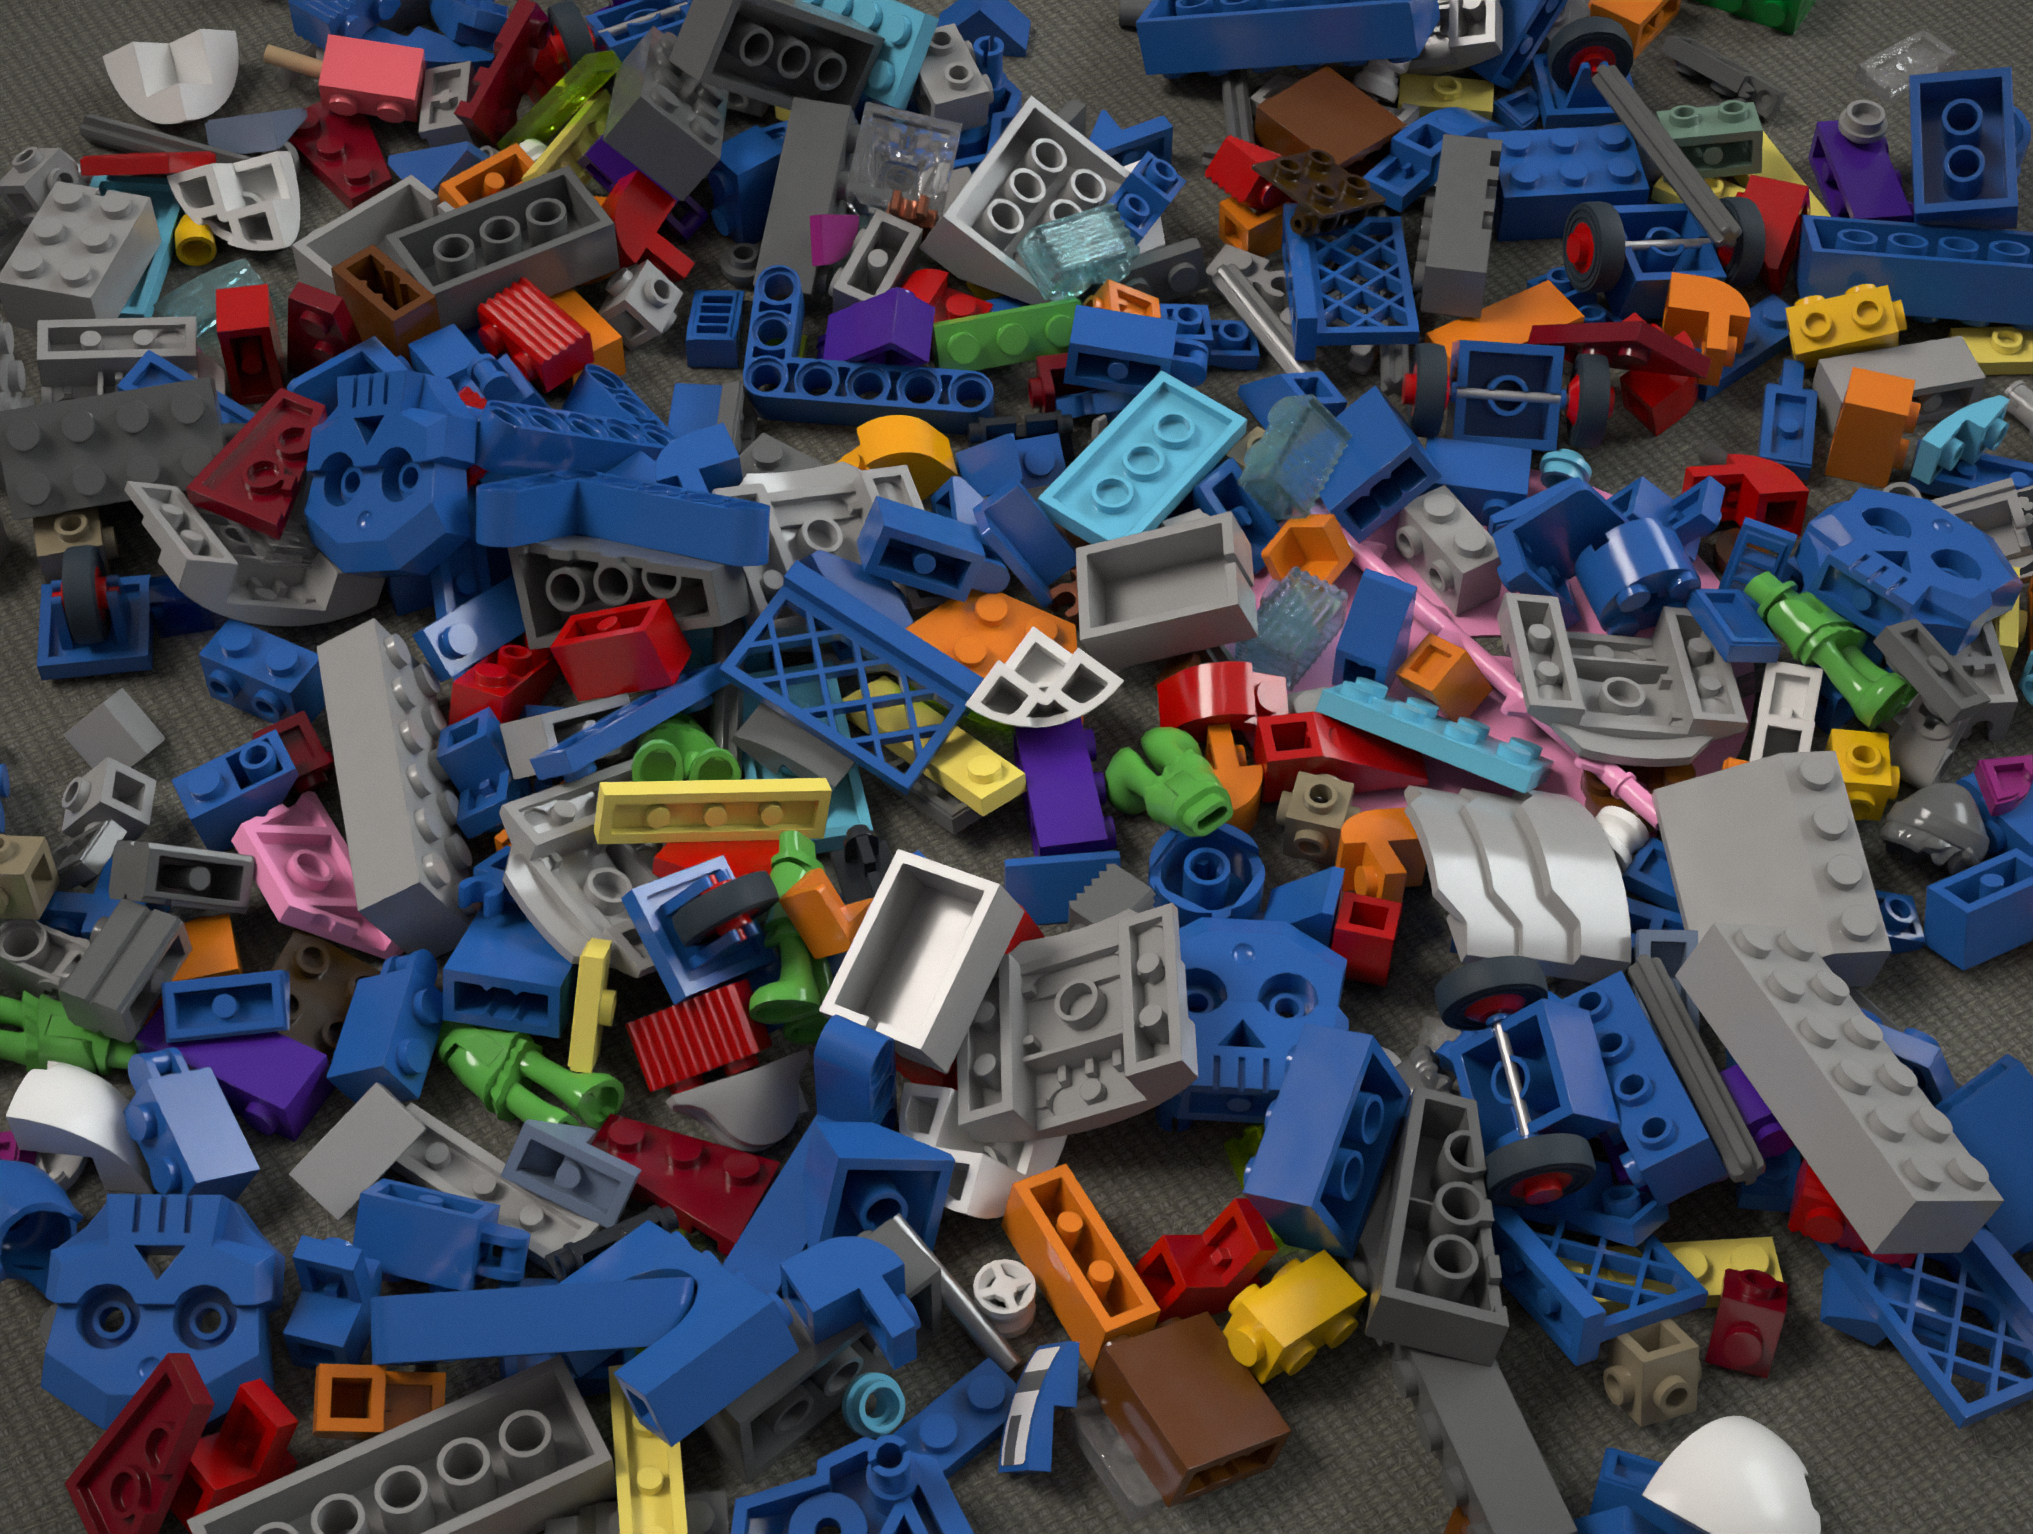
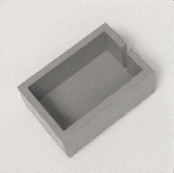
M410 175L292 244L299 281L336 295L331 271L332 267L372 244L389 257L385 239L386 235L455 208L446 201L440 204L437 194L413 175Z
M56 181L0 272V299L7 322L12 327L37 331L38 320L118 318L162 242L151 198L108 190L105 196H101L99 188Z
M1231 511L1076 548L1080 641L1091 657L1110 671L1258 637L1255 594L1250 588L1254 586L1251 544Z
M898 849L819 1012L828 1020L836 1014L894 1038L895 1051L901 1057L947 1074L1025 911L999 883Z

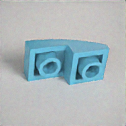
M2002 395L1987 398L1970 404L1942 420L1922 438L1911 476L1930 485L1943 468L1951 471L1959 459L1974 465L1987 448L1995 451L2009 428V423L2003 421L2010 399Z

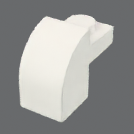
M1779 661L1777 663H1766L1749 762L1779 753L1810 752L1823 674L1822 668Z

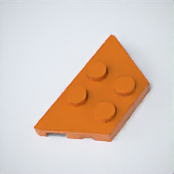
M971 588L965 602L949 599L905 628L983 678L987 676L998 660L1004 664L1007 662L1033 626L1071 654H1074L1077 650L1075 624L1001 592L991 594ZM1081 716V721H1082V726H1083L1084 721H1083V716Z

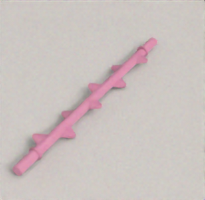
M1310 496L1302 497L1295 506L1297 514H1329ZM1339 523L1355 556L1351 561L1363 572L1368 568L1408 583L1382 560L1388 548L1384 543L1362 541L1359 544ZM1417 591L1413 616L1436 636L1468 652L1487 681L1506 697L1500 709L1504 715L1530 718L1576 758L1574 761L1576 767L1592 772L1611 789V795L1614 798H1621L1656 830H1660L1652 795L1636 782L1637 778L1633 773H1626L1617 764L1579 756L1550 726L1529 715L1526 710L1521 683L1516 681V676L1514 675L1512 658L1493 656L1447 617L1448 611L1446 608L1432 604Z

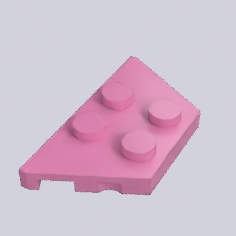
M307 791L301 794L297 803L289 808L280 804L270 809L264 817L256 816L241 823L231 841L239 854L253 856L255 862L253 879L280 923L383 959L402 955L404 951L358 912L348 846L315 792Z

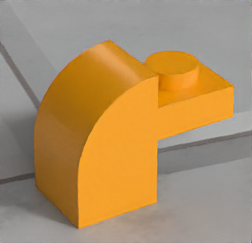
M907 415L879 417L856 428L860 445L836 462L843 461L861 470L907 465L921 501L938 490L952 476H958L949 439L927 422Z

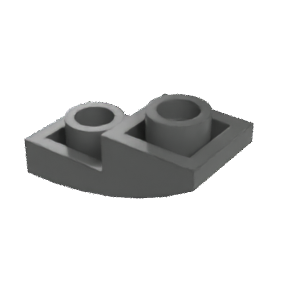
M763 703L757 707L731 739L732 743L775 775L784 765L800 778H826L832 792L856 764Z

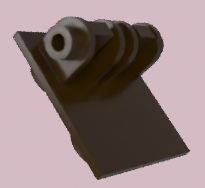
M1310 149L1298 154L1277 157L1273 160L1253 164L1251 168L1298 202L1294 215L1290 220V226L1294 233L1304 238L1311 237L1319 232L1325 233L1337 230L1346 225L1359 224L1367 215L1369 207L1386 202L1383 196L1370 188L1371 185L1366 179L1350 174L1335 163L1332 155L1319 149Z
M295 928L271 971H288L290 976V1030L277 1032L326 1054L330 1066L358 980L380 975L381 971L318 936Z

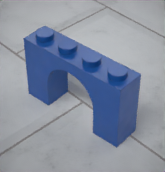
M647 1220L558 1285L694 1277L695 1302L684 1319L666 1335L614 1372L639 1423L673 1447L798 1353L799 1349L788 1328L793 1323V1317L786 1304L775 1292L768 1291L766 1294L755 1288L750 1279L740 1270L732 1273L725 1269L710 1251L705 1250L700 1253L692 1248L680 1232L674 1231L670 1234L655 1223ZM618 1350L559 1354H561L568 1370L580 1379ZM549 1354V1355H550L551 1358H553V1357H555V1356H557V1355H559V1354Z

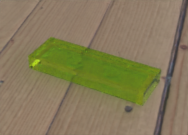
M609 50L586 54L497 143L501 151L515 143L519 145L527 139L535 138L545 143L621 68L622 62L615 52Z

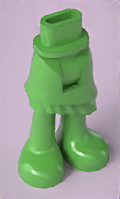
M1767 571L1757 575L1746 585L1744 593L1759 605L1757 614L1765 625H1769L1775 634L1788 646L1793 659H1800L1804 666L1818 664L1850 704L1857 718L1868 729L1873 730L1882 721L1887 723L1893 719L1919 694L1905 677L1895 672H1886L1874 664L1861 651L1868 638L1864 632L1854 629L1852 622L1835 613L1812 593L1806 591L1798 594L1796 592L1798 585L1795 582L1787 581L1782 583Z
M681 712L640 734L637 742V752L631 765L633 782L683 781V779L685 781L741 780V770L737 759L729 750L717 747L713 739L705 733L693 717L683 715Z
M1157 727L1146 731L1142 736L1141 745L1152 767L1160 776H1157L1147 766L1141 756L1129 747L1121 748L1112 757L1106 770L1104 780L1106 797L1117 810L1132 815H1137L1147 810V814L1157 824L1168 826L1173 830L1184 833L1186 836H1206L1229 821L1233 815L1231 798L1227 790L1216 777L1212 765L1202 756L1197 741L1186 731L1173 727Z
M798 831L782 832L779 835V853L771 858L772 870L769 876L777 889L779 898H781L810 870L816 868L824 870L822 863L816 859L815 843ZM778 901L767 911V918L763 928L768 935L763 945L765 948H780V979L777 982L759 987L753 993L749 1002V1016L760 1023H783V1036L787 1041L795 1044H817L822 1030L829 1021L819 1012V1009L833 982L830 964L827 957L814 959Z
M24 990L22 1001L0 995V1023L24 1028V1032L20 1033L0 1029V1059L26 1065L27 1073L32 1069L47 1070L48 1061H56L83 1068L94 1074L98 1068L101 1075H110L113 1068L128 1070L131 1056L139 1054L135 1038L144 1027L140 1028L132 1042L130 1041L128 1044L105 1036L102 1031L94 1032L74 1025L68 1020L62 1002L54 1000L43 993L40 994L38 999Z
M443 1020L435 1049L438 1051V1059L445 1066L449 1067L458 1080L483 1102L485 1108L490 1113H496L498 1120L511 1122L518 1117L523 1122L530 1119L580 1126L572 1115L530 1092L531 1085L534 1082L559 1098L582 1122L595 1129L603 1126L610 1113L616 1115L621 1109L625 1090L623 1084L610 1074L597 1072L576 1073L543 1056L542 1046L535 1044L533 1038L527 1033Z

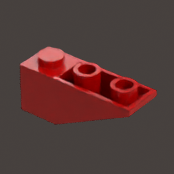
M525 631L490 653L456 679L452 684L448 726L488 707L491 708L499 722L504 724L519 720V715L525 705L540 706L561 670L550 647L529 650Z
M1313 711L1257 717L1253 762L1254 765L1262 764L1263 768L1261 787L1263 803L1280 801L1283 791L1293 793L1299 771L1314 775L1329 774L1341 781L1354 783L1353 793L1406 788L1408 785H1428L1429 779L1422 753Z

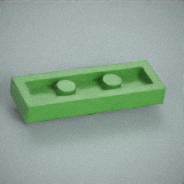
M1073 297L934 322L931 342L935 368L977 371L1036 360V356L1068 353L1076 305H1081V300Z

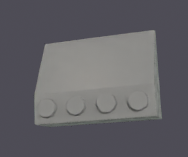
M1031 95L994 143L919 248L957 278L1032 305L1072 298L1114 237L1095 222L1094 219L1131 172Z
M1835 751L1779 753L1654 789L1652 800L1684 930H1698V943L1713 923L1800 928V930L1807 933L1814 940L1818 954L1831 971L1839 976L1848 987L1871 986L1892 950Z

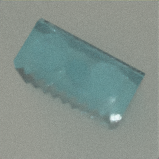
M1113 203L1034 226L1016 247L1017 252L1045 300L1051 297L1055 298L1060 294L1065 300L1075 298L1085 292L1091 284L1094 285L1099 281L1104 284L1107 279L1120 282L1130 273L1128 267L1140 254V247L1135 245V238L1130 237V229L1125 228V221L1120 219V212L1116 211V206Z
M1313 394L1284 397L1275 403L1268 413L1267 419L1270 423L1261 440L1253 444L1244 457L1246 467L1238 479L1237 485L1244 487V491L1251 494V498L1257 500V504L1263 506L1264 511L1270 513V517L1276 520L1306 518L1311 514L1310 509L1316 505L1315 500L1320 497L1319 492L1325 488L1324 483L1330 480L1328 475L1334 472L1333 467L1339 463L1338 458L1343 455L1342 450L1348 446L1347 441L1352 438L1351 433Z
M1298 566L1292 567L1281 582L1273 579L1265 588L1260 600V607L1256 611L1258 637L1234 642L1236 643L1235 661L1251 662L1252 671L1256 673L1286 677V688L1289 691H1293L1295 684L1299 683L1301 677H1304L1311 665L1315 664L1317 657H1320L1322 651L1326 650L1328 643H1331L1339 630H1342L1346 619L1349 594L1345 589L1339 590L1335 584L1329 585L1326 579L1320 581L1317 575L1311 576L1307 570L1301 571Z

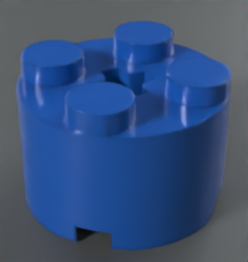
M1643 518L1621 524L1605 533L1609 542L1594 551L1590 544L1583 550L1576 561L1574 568L1575 576L1601 628L1607 635L1633 637L1640 630L1655 627L1663 606L1687 608L1686 602L1690 589L1701 588L1700 577L1676 531L1671 525L1669 528L1665 527L1661 519Z
M1224 823L1210 834L1197 837H1189L1184 833L1170 829L1158 839L1151 851L1147 885L1156 894L1153 897L1156 901L1153 904L1154 908L1173 903L1178 908L1179 928L1201 917L1252 920L1254 914L1258 910L1261 911L1265 867L1259 856V848L1254 840L1235 826Z

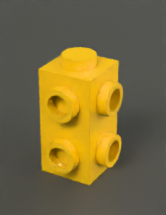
M1861 284L1848 289L1845 295L1827 299L1820 295L1808 296L1795 302L1794 306L1785 308L1794 360L1805 362L1804 370L1817 367L1819 359L1899 346V331L1907 330L1901 300L1892 302L1888 285L1876 287L1874 284Z
M1324 1249L1303 1263L1298 1258L1292 1259L1274 1275L1269 1284L1262 1288H1259L1256 1284L1245 1288L1229 1305L1228 1311L1232 1316L1222 1333L1228 1340L1229 1349L1234 1358L1242 1365H1245L1261 1384H1264L1283 1371L1289 1376L1296 1374L1310 1362L1317 1349L1327 1344L1333 1349L1342 1344L1358 1326V1321L1354 1316L1366 1298L1367 1293Z

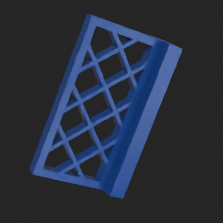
M1298 203L1283 204L1281 249L1295 361L1315 360L1316 346L1419 344L1420 331L1400 216L1365 217L1359 224L1346 225L1337 230L1325 233L1319 232L1311 237L1304 238L1294 233L1290 226V220ZM1333 235L1338 239L1329 243L1317 236ZM1368 235H1390L1381 242L1368 237ZM1354 246L1364 251V253L1356 257L1345 250ZM1380 259L1392 266L1383 271L1372 264ZM1331 260L1342 267L1332 271L1322 265ZM1358 274L1369 281L1361 286L1349 279ZM1385 288L1397 295L1388 300L1376 293ZM1336 289L1346 296L1336 300L1326 295V293ZM1363 303L1374 310L1365 315L1353 308ZM1390 317L1405 326H1386L1380 322ZM1337 318L1351 324L1348 327H1326V325Z
M798 560L794 562L784 575L783 586L719 668V676L905 795L915 785L964 716L968 717L972 710L966 707L965 704L984 680L983 677ZM787 606L805 618L808 633L777 638L774 621L784 607ZM815 625H817L824 631L816 632ZM768 630L769 639L759 641ZM842 641L852 648L855 663L824 668L819 644ZM811 645L816 669L784 674L780 650ZM772 651L777 675L755 679L739 669V667L748 655ZM862 655H864L865 657H867V658L870 659V660H869V661H863V660H862ZM887 670L898 677L901 693L870 697L865 673ZM857 675L862 699L831 704L826 680ZM814 681L819 682L823 701L822 706L801 709L790 702L787 686ZM909 685L913 686L917 690L910 691ZM779 687L780 694L776 693L771 688ZM935 700L950 710L941 724L918 727L912 703ZM904 704L909 729L878 734L873 709ZM865 711L870 732L869 736L848 739L837 732L835 715ZM826 717L827 725L817 718ZM931 738L922 749L920 739ZM912 741L916 759L905 774L884 762L882 745ZM873 747L874 755L864 748Z
M1492 1204L1494 1222L1491 1226L1494 1253L1499 1255L1501 1283L1575 1366L1596 1360L1598 1358L1600 1342L1706 1306L1708 1291L1653 1233L1636 1247L1643 1254L1642 1258L1607 1250L1608 1239L1570 1223L1541 1204L1523 1207H1504ZM1522 1219L1557 1227L1555 1234L1550 1236L1533 1232ZM1568 1229L1600 1237L1599 1245L1595 1247L1562 1239L1564 1230ZM1557 1257L1593 1265L1590 1276L1569 1271ZM1600 1268L1637 1276L1635 1287L1598 1278ZM1646 1278L1670 1284L1678 1292L1666 1295L1642 1289ZM1593 1296L1630 1306L1629 1309L1606 1316V1310Z
M1985 1224L1962 1252L1917 1253L1911 1269H1902L1898 1264L1890 1265L1889 1263L1879 1262L1871 1256L1865 1257L1862 1252H1852L1847 1247L1840 1248L1837 1243L1828 1244L1812 1239L1959 1429L2033 1399V1282ZM1924 1256L1940 1261L1954 1278L1955 1282L1922 1273ZM1875 1274L1909 1285L1906 1303L1882 1295L1873 1283ZM1920 1289L1951 1300L1949 1317L1917 1307L1918 1290ZM1962 1304L1978 1309L1994 1328L1993 1332L1960 1321ZM1913 1324L1945 1334L1944 1352L1921 1345L1912 1333ZM1957 1338L1991 1349L1989 1365L1985 1366L1955 1356ZM2002 1353L2018 1358L2032 1377L2024 1379L2000 1371ZM1952 1373L1986 1384L1984 1397L1967 1403L1951 1383Z

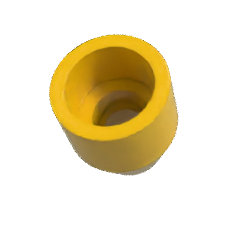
M187 214L182 216L174 233L178 259L190 266H201L211 262L216 255L215 234L208 224L198 225L194 223Z

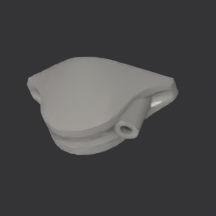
M808 1048L757 1069L672 1095L666 1100V1103L672 1111L692 1117L702 1124L722 1146L750 1154L762 1152L783 1139L792 1130L797 1118L810 1112L799 1085L800 1074L806 1063L810 1060Z

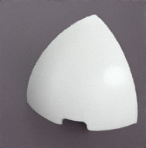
M199 29L171 43L131 42L102 56L110 80L124 102L138 115L160 124L187 123L209 116L220 109L234 88L239 64L236 32L230 30Z
M276 151L236 163H211L167 176L175 198L191 220L198 225L208 224L213 233L228 241L229 245L247 250H276L291 246L297 238L300 226V197L290 151Z
M1033 626L1005 664L1000 660L996 662L965 706L983 717L1005 725L1028 728L1050 727L1075 720L1091 712L1113 695L1124 680L1080 648H1077L1074 654H1071Z
M48 1061L47 1070L32 1069L28 1072L18 1087L6 1114V1119L19 1150L92 1157L105 1190L153 1194L154 1186L149 1166L138 1143L131 1138L127 1130L126 1117L123 1113L130 1103L127 1097L100 1076L67 1063Z
M904 1083L899 1112L900 1134L950 1153L955 1159L944 1205L948 1209L977 1218L990 1219L1004 1216L1012 1183L1050 1170L1055 1167L1059 1160L1067 1135L1018 1142H975L958 1126V1091L947 1087Z
M1744 1416L1723 1417L1702 1426L1692 1433L1664 1461L1642 1494L1643 1497L1663 1512L1705 1534H1820L1821 1531L1820 1515L1812 1506L1809 1488L1804 1477L1808 1475V1472L1802 1461L1792 1448L1773 1431Z

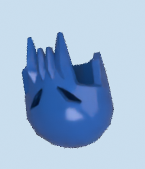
M0 1159V1283L7 1278L26 1281L46 1296L51 1250L57 1249L76 1235L77 1224L85 1217L74 1207L64 1189L48 1173L30 1163L18 1160Z

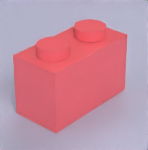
M328 34L318 84L322 108L330 109L337 114L345 116L355 115L356 113L378 116L380 119L390 123H400L404 120L418 122L426 70L424 49Z

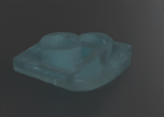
M244 258L212 269L190 280L155 303L153 307L161 317L196 316L198 338L216 323V289L265 283L252 265Z

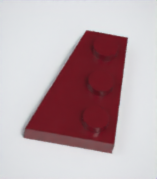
M529 0L517 1L494 41L495 59L489 68L480 66L473 78L474 86H478L476 93L470 103L461 100L453 113L484 146H491L499 151H502L506 138L511 137L515 131L518 119V106L523 94H526L532 86L535 61L539 51L546 47L551 32L548 16L537 3Z
M321 101L303 109H307L308 117L287 141L293 144L297 150L300 162L350 210L393 186L392 177L366 114L340 115L330 109L322 108Z
M298 282L288 297L287 371L302 375L362 343V339L343 297Z
M1643 321L1532 325L1527 343L1565 346L1563 368H1572L1578 354L1588 353L1606 356L1609 367L1614 369L1706 379L1712 360Z
M280 388L186 487L189 503L280 540L307 474L312 428L324 423L327 419L325 405Z
M611 1113L591 1144L642 1170L631 1192V1198L641 1204L654 1202L662 1208L670 1206L677 1216L680 1228L690 1234H693L696 1230L707 1234L718 1241V1251L726 1256L729 1255L780 1174V1162Z
M189 1353L166 1354L64 1483L88 1534L159 1533L215 1405Z

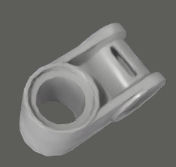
M1920 694L1912 702L1901 727L1891 739L1889 750L1890 764L1899 767L1900 779L1918 789H1923L1941 782L1952 762L1954 750L1972 717L1951 724H1947L1945 721L1940 722L1936 719L1937 716L1926 708L1923 703V697Z
M12 919L0 927V969L7 986L15 992L23 993L25 990L38 999L40 994L43 993L54 1000L61 1001L58 995V984L61 974L68 964L80 961L90 946V941L70 936L43 925L34 919Z

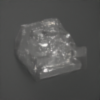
M866 102L846 187V203L856 215L872 219L877 209L887 213L893 191L898 190L901 191L902 197L911 201H919L920 194L927 195L930 199L928 209L938 211L940 219L944 212L962 124Z

